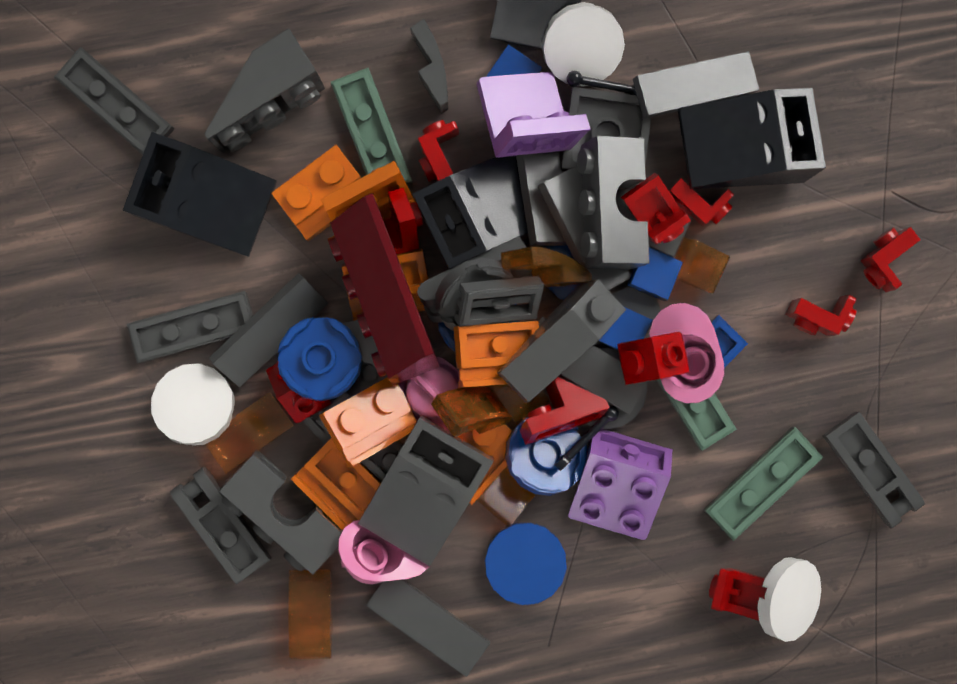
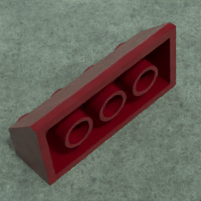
M373 193L368 194L330 222L335 236L327 239L336 262L344 259L349 274L342 276V280L350 300L358 298L363 312L356 315L365 339L373 336L378 351L372 353L371 357L379 377L387 375L392 385L437 369L440 366Z

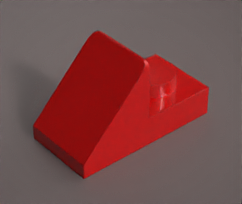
M557 377L546 387L554 410H552L550 405H546L527 414L528 419L525 420L520 428V433L525 445L596 421L610 407L607 400Z

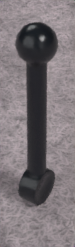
M576 70L569 72L566 77L567 83L572 87L583 84L637 96L634 84L631 86L585 77Z
M609 405L610 408L554 464L559 471L565 468L573 457L609 421H615L618 418L619 411L615 406Z

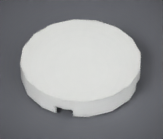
M581 2L568 5L553 15L548 23L545 35L543 34L541 46L544 60L554 76L568 84L566 77L569 72L574 70L580 72L582 76L600 80L610 76L621 62L625 43L622 28L612 13L600 6Z
M199 363L183 364L168 371L157 383L151 397V414L157 428L173 442L192 446L204 445L217 439L229 427L235 406L234 394L226 378L214 368Z
M788 557L775 564L767 574L762 586L767 588L765 599L759 597L758 601L759 622L764 632L784 642L794 641L807 631L814 621L821 597V581L816 567L807 560Z

